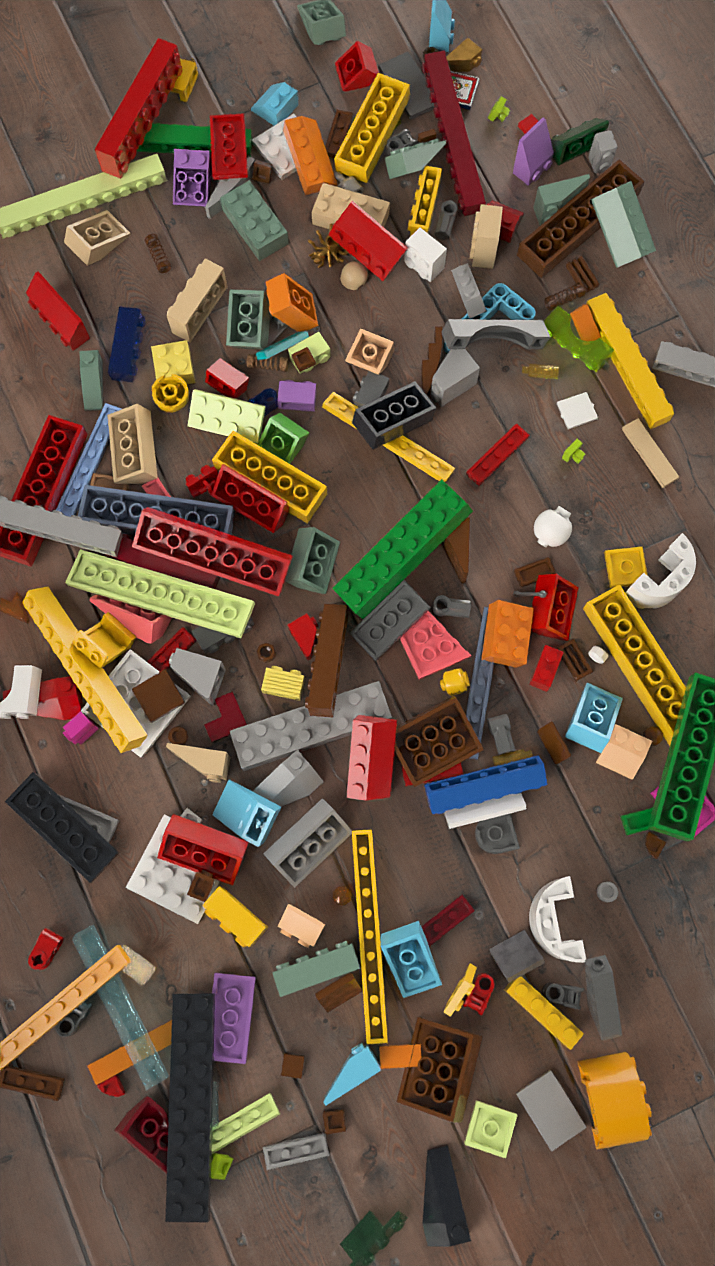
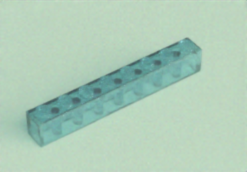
M94 925L76 933L72 939L87 970L108 953ZM117 974L97 992L147 1091L167 1079L169 1075L119 974Z

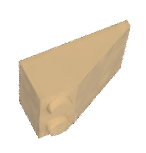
M106 210L67 226L64 243L88 266L104 258L126 240L131 233Z
M167 743L166 747L172 753L206 776L210 782L221 783V780L227 781L231 759L227 752Z

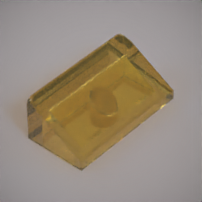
M123 945V950L132 962L121 971L141 986H145L157 968L128 946Z

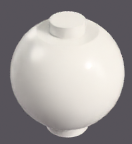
M560 506L556 510L549 509L542 512L534 523V533L539 538L537 542L546 548L548 545L557 547L564 544L572 532V523L569 521L571 513Z

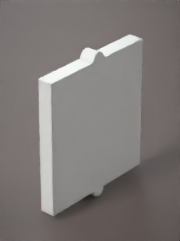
M587 392L557 402L561 418L564 419L568 429L598 419L594 410V404L591 403Z

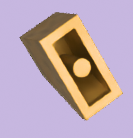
M466 38L446 57L450 71L470 72L474 67H478L482 61V49L469 38Z

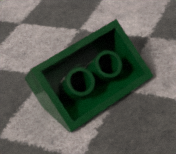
M594 118L550 139L553 148V159L557 165L564 164L589 152L595 135L607 131L609 121Z

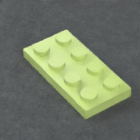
M195 389L192 394L188 426L229 436L232 431H235L248 440L259 443L266 406Z

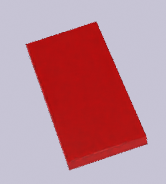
M244 113L210 115L213 180L248 178Z

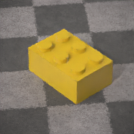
M219 886L202 905L206 908L204 913L212 920L218 919L221 922L219 926L225 932L235 934L237 936L235 940L242 947H253L269 928L224 887Z

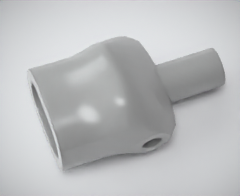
M340 172L335 174L336 179L340 182L338 184L339 188L360 194L363 193L364 188L357 182L355 177L345 178Z

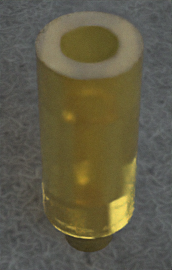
M529 364V367L522 366V373L528 374V377L558 379L559 366Z
M523 749L493 756L492 760L495 767L530 758L533 755L531 750L524 752Z

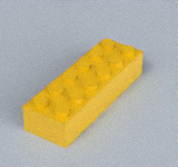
M380 73L377 74L334 158L337 172L349 177L353 176L355 179L365 183L368 182L387 144V140L391 137L410 99L409 84Z
M235 431L230 433L212 459L213 465L218 471H220L222 464H225L287 501L289 513L307 524L327 496L326 485Z

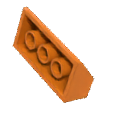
M304 116L285 120L283 132L305 195L320 192L323 183L338 187L317 121Z

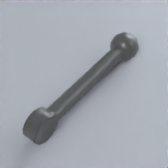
M544 590L540 592L514 591L513 593L515 597L540 596L545 598L547 595Z

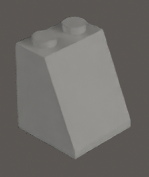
M450 349L433 376L430 395L435 403L438 402L441 407L477 384L480 367L466 349Z
M176 648L175 653H172L169 659L170 667L178 677L210 705L214 706L226 671L222 661Z

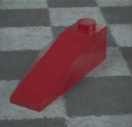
M146 1096L127 1112L114 1131L167 1174L169 1120L164 1109L149 1096Z

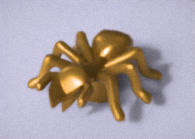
M332 223L329 224V233L333 227ZM316 230L321 244L325 247H318L312 240H308V243L312 244L315 250H322L321 252H313L308 255L311 257V260L315 259L314 264H319L318 268L322 267L325 256H328V266L332 267L331 254L338 263H343L344 259L338 258L336 254L339 253L346 256L348 252L346 250L344 252L341 251L344 248L329 235L324 241L320 231Z

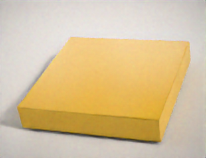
M643 546L605 550L604 555L610 588H614L619 584L621 587L631 586L643 573L647 575Z

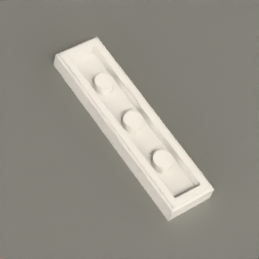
M521 793L510 794L500 799L486 800L481 804H471L461 809L447 810L444 812L449 829L525 810L526 804Z

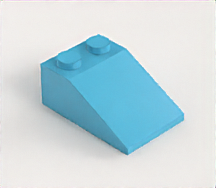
M433 0L429 47L449 52V44L453 45L454 35L450 31L454 30L455 19H451L452 10L446 0Z
M586 683L565 737L602 753L610 740L623 698Z
M419 921L381 934V949L403 998L442 985Z
M361 1042L351 1049L352 1053L348 1056L324 1097L325 1106L381 1071V1066L368 1044L363 1045Z

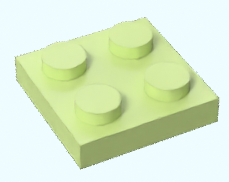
M476 1100L464 1144L506 1158L517 1114Z

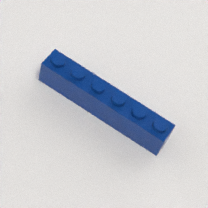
M534 756L424 784L431 813L442 814L447 810L461 809L471 804H481L486 800L500 799L503 796L519 794L529 789H539L541 786L548 784L544 763L539 756Z

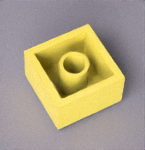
M187 340L151 346L156 380L163 375L166 378L172 377L171 374L180 376L186 384L196 383Z

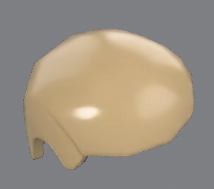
M358 261L349 262L342 269L340 280L347 289L357 290L359 286L365 285L369 276L368 270Z

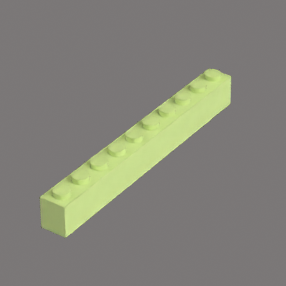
M158 154L129 163L128 170L121 179L103 172L0 208V233L2 237H11L14 234L28 231L34 227L45 225L54 220L77 214L83 210L94 208L97 205L111 202L114 199L166 182V175Z

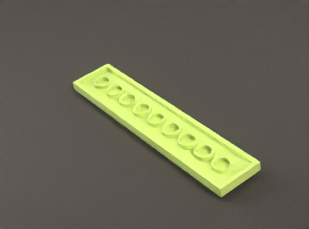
M81 549L65 582L68 586L238 638H242L255 602L249 599Z

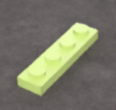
M267 1094L212 1126V1154L280 1115L272 1094Z

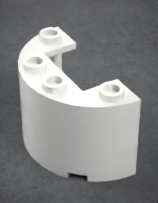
M683 533L659 559L672 573L659 586L643 573L627 590L626 595L634 607L641 609L662 607L671 602L692 579L696 567V557L692 544Z
M570 876L553 880L543 886L532 901L529 912L531 932L539 946L551 956L566 961L585 962L586 955L583 940L561 942L554 906L555 900L574 897Z

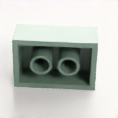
M230 290L226 346L258 350L268 347L270 304L265 291Z

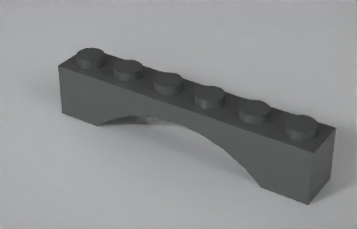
M448 319L441 332L448 349H465L474 341L485 338L508 340L526 349H543L550 338L543 320Z

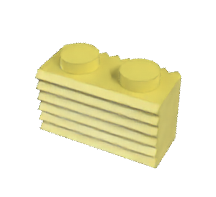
M278 666L266 668L261 691L264 694L300 701L305 676L301 675L302 672L298 670L286 672Z

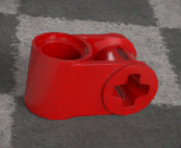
M45 928L39 935L36 945L29 955V966L35 970L46 969L61 947L64 937ZM37 957H41V960H43L42 964H38Z
M480 973L476 976L473 982L474 987L469 996L466 995L462 1005L477 1011L480 1016L484 1013L495 986L493 978L487 973ZM482 978L490 980V985L486 989L479 986V981Z

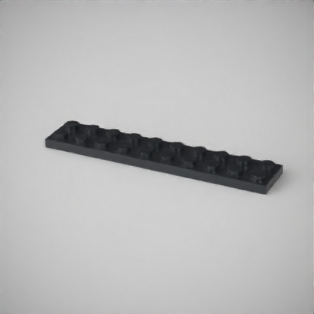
M215 993L173 994L165 1222L208 1223L210 1221Z

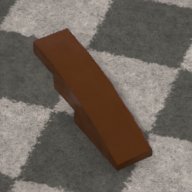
M442 326L435 327L434 343H429L428 360H422V390L427 396L431 392L433 376L439 367L442 348Z

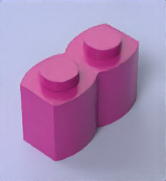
M82 711L63 726L65 730L63 732L64 736L75 745L77 743L82 745L99 730L97 725Z

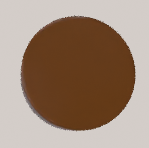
M179 726L172 728L168 734L171 744L185 745L189 738L188 732Z

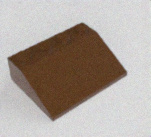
M454 696L405 721L396 728L394 752L414 787L484 750L457 697Z
M417 1017L411 1045L421 1044L422 1058L418 1062V1067H405L396 1102L453 1123L462 1122L483 1036Z

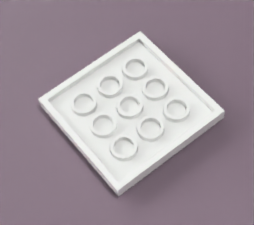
M129 650L108 677L148 735L140 747L132 749L134 753L143 758L185 704L151 723L133 693L132 688L158 674L159 671L132 650ZM176 685L186 703L191 696ZM87 702L81 711L103 728L102 723Z
M164 814L126 888L199 924L206 910L202 906L205 902L187 895L196 872L157 858L165 828L171 817ZM215 879V883L212 887L209 897L216 890L220 881Z

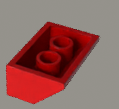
M558 574L538 575L535 592L544 590L547 595L545 598L540 596H534L532 608L534 609L531 631L541 636L568 641L579 587Z

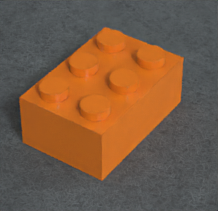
M285 273L266 281V295L269 298V311L272 316L297 332L308 331L318 326L313 294Z
M501 600L489 604L481 660L515 668L526 665L534 608Z

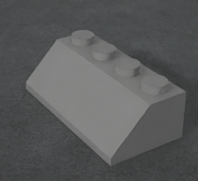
M322 798L263 854L295 888L352 834V830Z

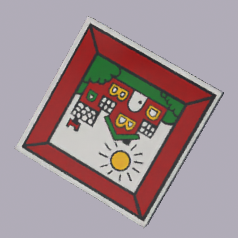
M450 71L460 108L470 110L479 78Z

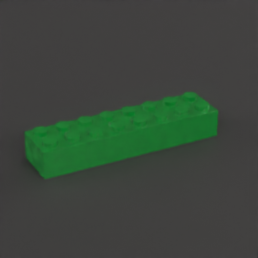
M441 479L332 589L355 614L364 619L473 510Z
M696 672L688 678L647 828L687 842L694 840L715 760L714 678Z

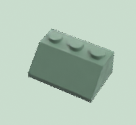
M315 527L299 528L291 554L293 558L285 582L300 589L326 594L340 541Z

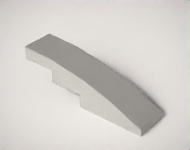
M248 157L247 159L248 178L228 179V181L221 179L205 206L208 218L211 219L222 210L220 197L252 178L254 158Z

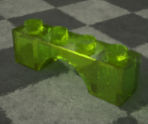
M557 306L544 320L549 335L561 347L569 350L575 358H579L584 362L587 368L597 373L611 358L614 349L601 339L583 341L577 338L570 327L571 315L560 306Z

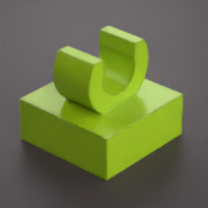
M501 96L494 104L487 118L492 122L496 117L504 121L510 112L509 108L504 107L507 100Z
M576 439L565 450L562 459L568 462L573 458L579 464L585 456V453L580 450L583 443Z
M213 1153L211 1178L225 1180L233 1158L229 1155Z

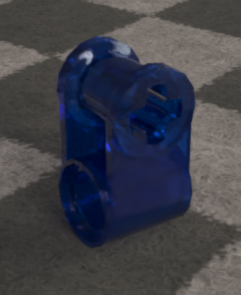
M266 388L247 402L266 406L265 417L278 407V396L274 389ZM269 397L274 398L272 401H266Z

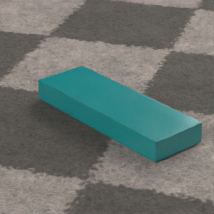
M296 332L256 352L257 359H268L309 337L308 332Z

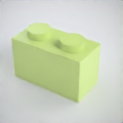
M319 332L288 349L289 358L298 372L299 370L291 354L308 347L316 361V365L325 363L331 357L330 347ZM314 366L299 372V374L309 372Z

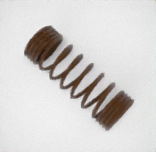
M156 234L147 235L144 241L156 263L155 265L159 273H167L172 266L167 260L168 258L166 253H164V249H162V245H160L158 236ZM158 246H161V248H159V249H157V250H155V251H152L153 248H156V247H158ZM163 250V252L153 255L155 252ZM161 254H164L163 257H160L159 259H155L156 256H159V255H161ZM164 257L166 258V260L157 263L158 260L163 259Z
M579 282L572 285L571 288L568 287L566 290L567 297L563 292L562 297L559 293L546 297L544 302L549 311L554 310L556 306L559 307V302L563 306V300L567 304L568 300L572 301V297L576 300V295L579 298L585 296L584 286Z

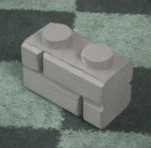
M610 130L597 133L594 137L588 157L594 173H603L612 165L618 146Z

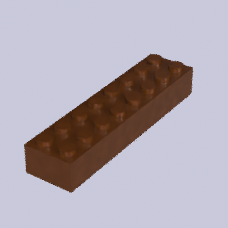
M619 159L519 243L517 256L540 278H543L601 228L591 199L630 181L636 196H638L645 181Z

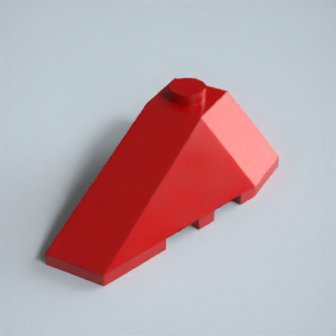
M71 676L55 678L40 683L37 716L66 721L71 720L82 710V693L73 682ZM11 689L3 691V700L9 695Z

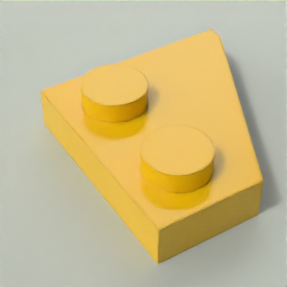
M471 963L468 965L464 977L457 984L444 1009V1013L450 1017L455 1010L457 1012L460 1010L464 1003L462 998L465 994L469 996L474 987L472 981L477 967Z

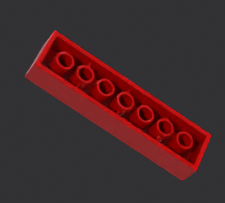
M160 38L154 44L95 147L102 172L120 179L127 172L129 163L135 158L138 147L143 144L147 131H150L152 127V122L155 117H158L161 106L166 103L170 90L174 89L177 78L182 74L183 67L181 66L180 54L176 44Z
M48 415L12 497V502L19 500L25 502L27 506L34 507V505H38L50 512L57 509L88 436L83 425ZM0 526V557L32 567L44 538Z
M146 507L141 511L132 544L133 548L279 596L283 590L293 558L292 555L150 507Z

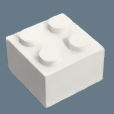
M419 228L405 242V246L408 249L405 252L404 262L409 268L416 270L423 279L432 282L445 268L447 248L423 229Z

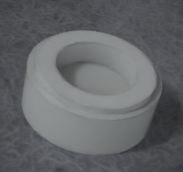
M603 882L597 887V896L603 902H612L618 896V889L612 882Z

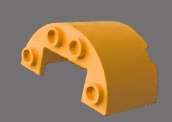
M627 1052L577 1061L581 1081L586 1085L594 1122V1126L591 1128L596 1149L648 1140L649 1136H652L648 1119L652 1117L649 1104L645 1102L646 1087L644 1082L639 1080L634 1057H630Z

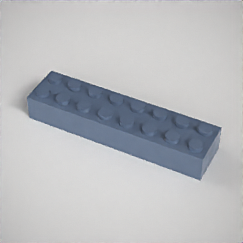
M84 485L78 516L84 521L94 520L106 527L113 525L118 527L124 534L135 535L141 511L146 507H150L230 535L232 534L235 518L233 506Z

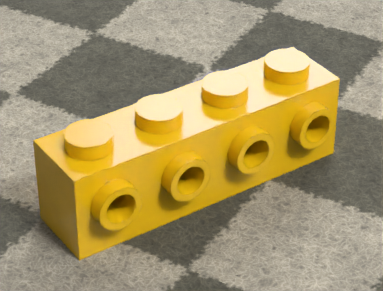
M425 166L423 175H419L418 185L420 188L419 190L416 189L414 198L416 205H412L411 215L413 218L412 220L409 219L407 228L410 231V237L419 228L429 234L441 182L442 168Z

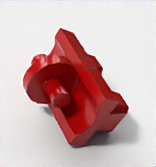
M205 465L201 468L202 474L195 477L194 474H191L185 478L186 486L193 498L206 491L211 495L212 488L218 477L217 469L214 466Z

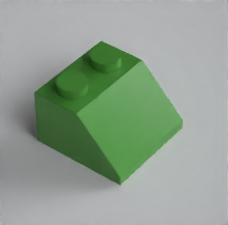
M279 413L269 418L258 446L290 464L303 448L309 432Z

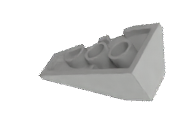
M296 750L252 792L282 807L309 796L324 781L301 753Z

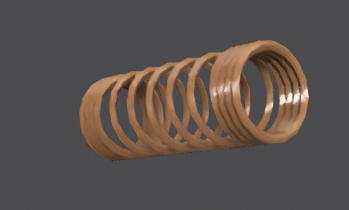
M248 354L247 368H254L256 365V368L259 369L261 365V368L264 369L266 365L267 370H269L270 366L272 371L275 367L277 370V357H275L272 369V357H270L268 368L267 359H265L264 367H262V359L258 367L257 356L254 363V354ZM280 357L278 370L280 368L281 372H286L288 358Z

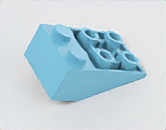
M229 779L213 812V816L239 837L259 847L266 841L281 806Z

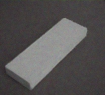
M325 1132L263 1146L267 1170L329 1156Z

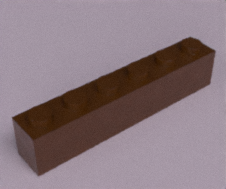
M324 604L323 611H320L319 622H321V626L317 628L316 633L318 644L314 645V656L316 657L315 661L311 663V673H313V676L308 681L310 694L305 699V708H308L310 716L334 717L349 617L347 605Z

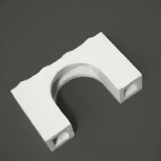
M32 665L14 666L11 691L6 699L0 702V718L11 719V716H16L21 719H29V716H37L41 669Z

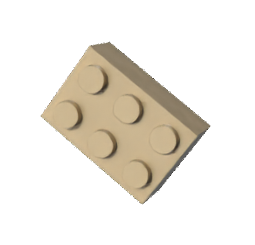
M481 204L480 212H476L470 251L473 267L493 269L503 207Z

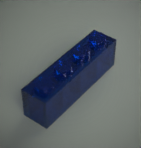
M119 307L108 374L113 381L133 382L134 376L137 375L136 361L140 358L139 343H142L143 340L141 330L142 327H145V316H143L140 308Z

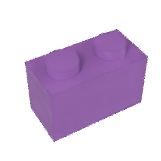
M292 380L279 381L278 408L315 411L316 383L310 381L294 382Z

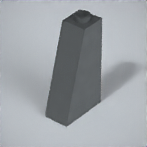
M606 955L586 959L587 1003L601 1040L604 1041L622 1036L613 971Z

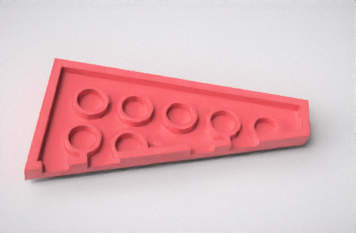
M429 611L400 638L418 680L472 656L446 631V628Z

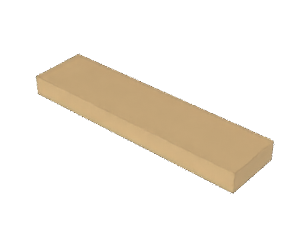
M639 418L623 426L622 431L662 488L679 479L678 474Z

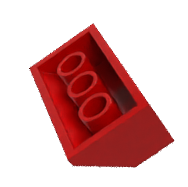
M353 201L350 202L328 234L382 281L395 269L408 247Z
M37 271L26 291V295L29 298L27 302L33 310L37 309L39 311L38 315L44 323L47 321L50 324L49 328L55 335L59 334L61 336L59 339L64 346H69L74 351L90 339L84 323L41 273Z
M222 464L211 496L226 505L233 506L234 510L272 533L282 527L289 513L288 502L227 465Z
M358 715L353 719L347 798L375 800L391 797L397 720Z
M173 814L165 828L157 858L194 872L201 873L202 870L213 874V879L233 886L249 842Z

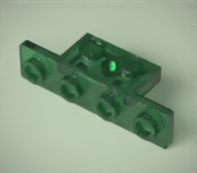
M369 1211L340 1243L353 1261L349 1266H369L374 1261L377 1252L389 1244L392 1235L404 1227L408 1217L404 1213L397 1211L384 1226L376 1215Z

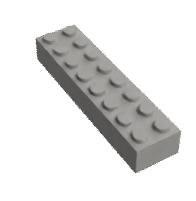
M377 681L338 694L334 717L310 716L308 708L302 706L231 730L230 734L241 769L246 771L291 756L296 750L302 752L352 735L353 719L358 715L392 719L380 682Z

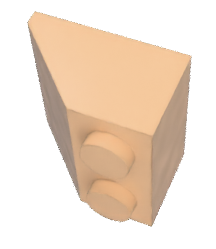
M360 329L346 358V362L380 375L387 367L394 353V342Z
M615 724L610 740L602 753L599 754L596 763L629 779H633L643 763L652 741Z
M288 904L278 925L281 928L280 933L289 938L294 935L299 938L298 943L306 948H309L310 945L315 946L326 926L323 922L291 904Z

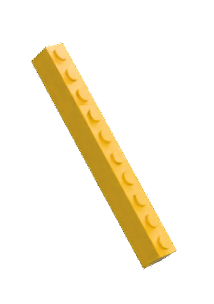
M47 586L28 590L22 602L25 609L43 633L44 638L49 642L54 653L62 662L63 667L68 671L73 682L77 685L94 714L102 723L103 728L112 738L115 746H117L121 753L140 747L148 736L104 669L97 667L72 644L78 630L50 588Z
M372 830L352 831L367 1044L388 1043Z

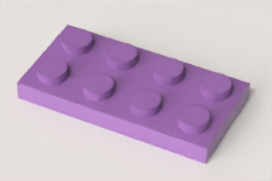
M223 973L214 974L212 993H215L214 1061L246 1064L256 977Z

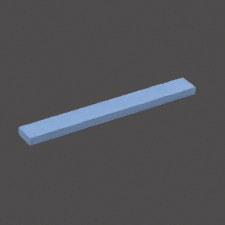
M105 403L56 509L65 516L71 517V515L77 514L84 485H90L92 475L96 472L110 442L107 415L122 410L121 408Z

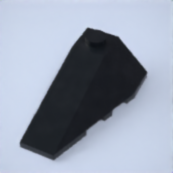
M448 1145L427 1150L422 1224L427 1246L451 1247L471 1241Z

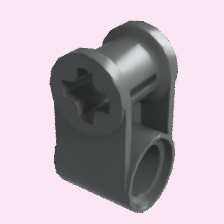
M405 129L387 140L386 157L391 156L390 152L408 146L411 147L419 144V142L410 135L411 133L408 129Z
M553 982L546 983L543 986L542 995L548 1001L581 1010L579 1004L581 992H584V988ZM552 987L557 989V996L555 998L549 996V990Z
M85 1002L79 1005L56 1025L57 1034L62 1037L74 1035L90 1013L93 1005L91 1003L86 1004ZM65 1021H69L72 1025L68 1033L63 1030Z

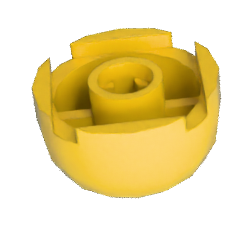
M171 374L172 377L165 378V375L159 377L152 386L153 400L165 412L180 411L189 400V390L186 382L175 374Z

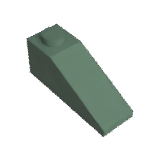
M98 350L80 351V374L84 410H102L103 360Z

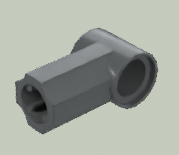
M445 201L441 206L435 236L442 240L450 238L453 223L456 219L457 205L453 201Z
M440 595L433 602L432 612L435 616L443 617L446 615L469 618L471 601L451 599ZM437 604H444L446 609H439Z
M507 714L487 718L490 734L493 735L498 755L515 751Z

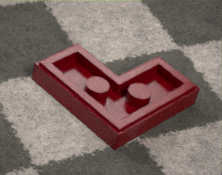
M233 691L215 699L222 717L204 724L212 743L230 736L231 730L247 725Z

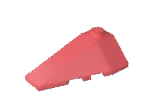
M96 594L90 597L91 603L105 614L107 612L111 613L136 638L146 643L152 644L161 638L172 617Z

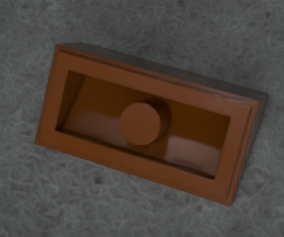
M552 721L537 731L555 764H559L571 757L569 749Z

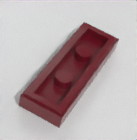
M463 894L421 926L429 947L475 911Z

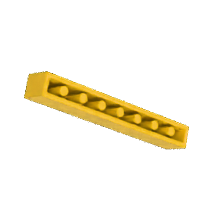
M607 293L588 300L586 304H588L600 333V340L650 430L669 422L674 415L673 406L666 400L664 390L659 387L655 374L651 373L648 368L647 360L642 357L638 344L634 343L630 330L625 327L621 314L616 311L614 301L609 298Z

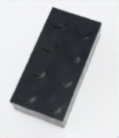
M416 381L355 409L352 423L374 450L431 422L436 406Z

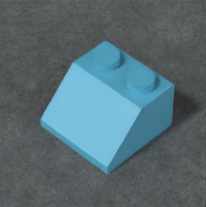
M285 82L271 85L252 106L251 111L275 126L286 119L299 105L298 91Z

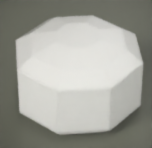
M593 646L588 653L592 660L603 664L608 658L606 651L598 646Z

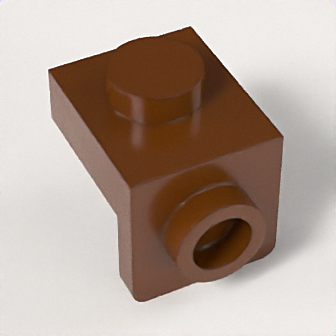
M202 870L201 873L196 872L187 895L206 902L215 883V879L212 878L213 874Z

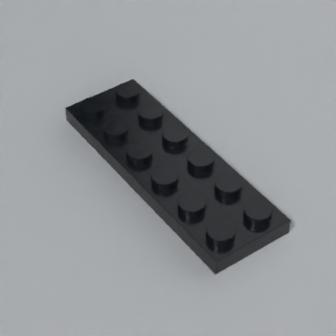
M32 772L5 801L89 883H92L120 853L35 772Z

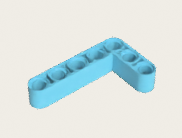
M498 283L482 297L484 306L491 308H486V312L469 318L467 313L462 318L490 320L500 310L511 320H534L536 312L530 304L502 283ZM444 340L443 348L444 351L448 354L450 349L447 348V345Z

